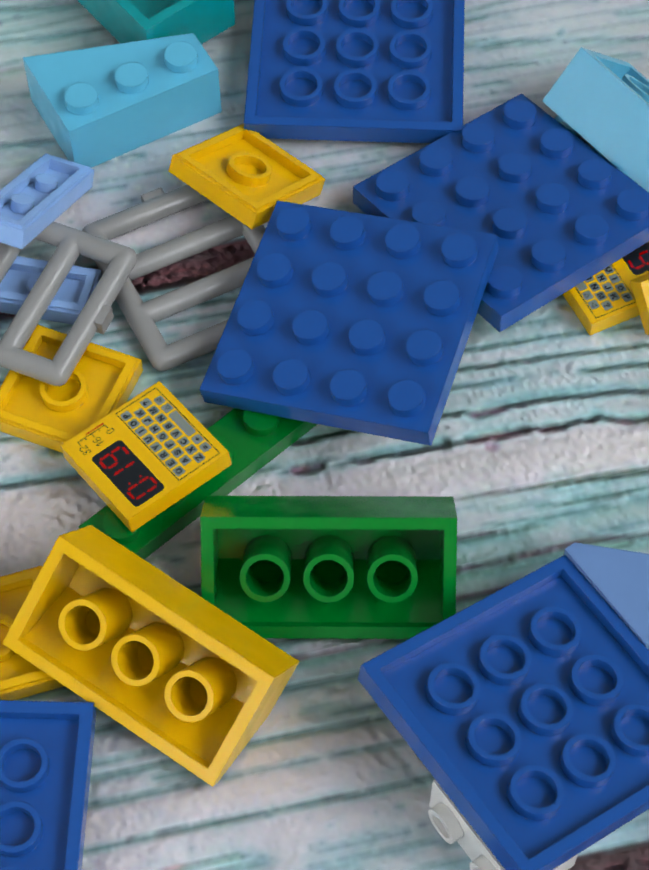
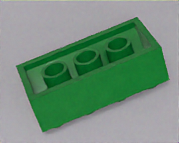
M205 496L200 516L201 597L263 638L410 639L456 614L457 513L454 497Z

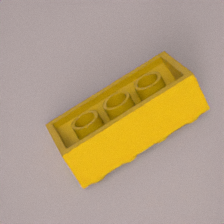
M92 525L58 536L2 643L87 702H94V707L212 787L220 781L269 716L300 662Z

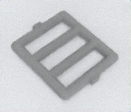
M189 185L182 186L168 193H164L160 187L141 195L142 203L90 223L82 231L111 240L209 199ZM229 216L136 254L137 262L115 300L154 369L161 372L167 371L216 350L228 320L169 345L166 344L155 322L242 287L254 257L146 302L142 301L132 281L242 235L255 254L265 232L263 224L250 229L233 216ZM94 260L103 275L108 264Z
M53 221L34 239L57 246L0 340V366L53 386H62L69 380L95 333L104 335L113 320L114 314L111 306L137 262V255L129 247ZM0 243V283L21 251L19 248ZM82 255L108 264L54 358L51 360L23 350L78 256Z

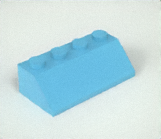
M581 47L542 101L557 114L554 118L579 139L582 136L594 147L593 149L649 193V80L628 62Z

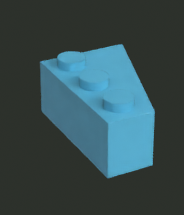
M194 33L22 57L31 101L69 161L91 168L222 112L218 68Z

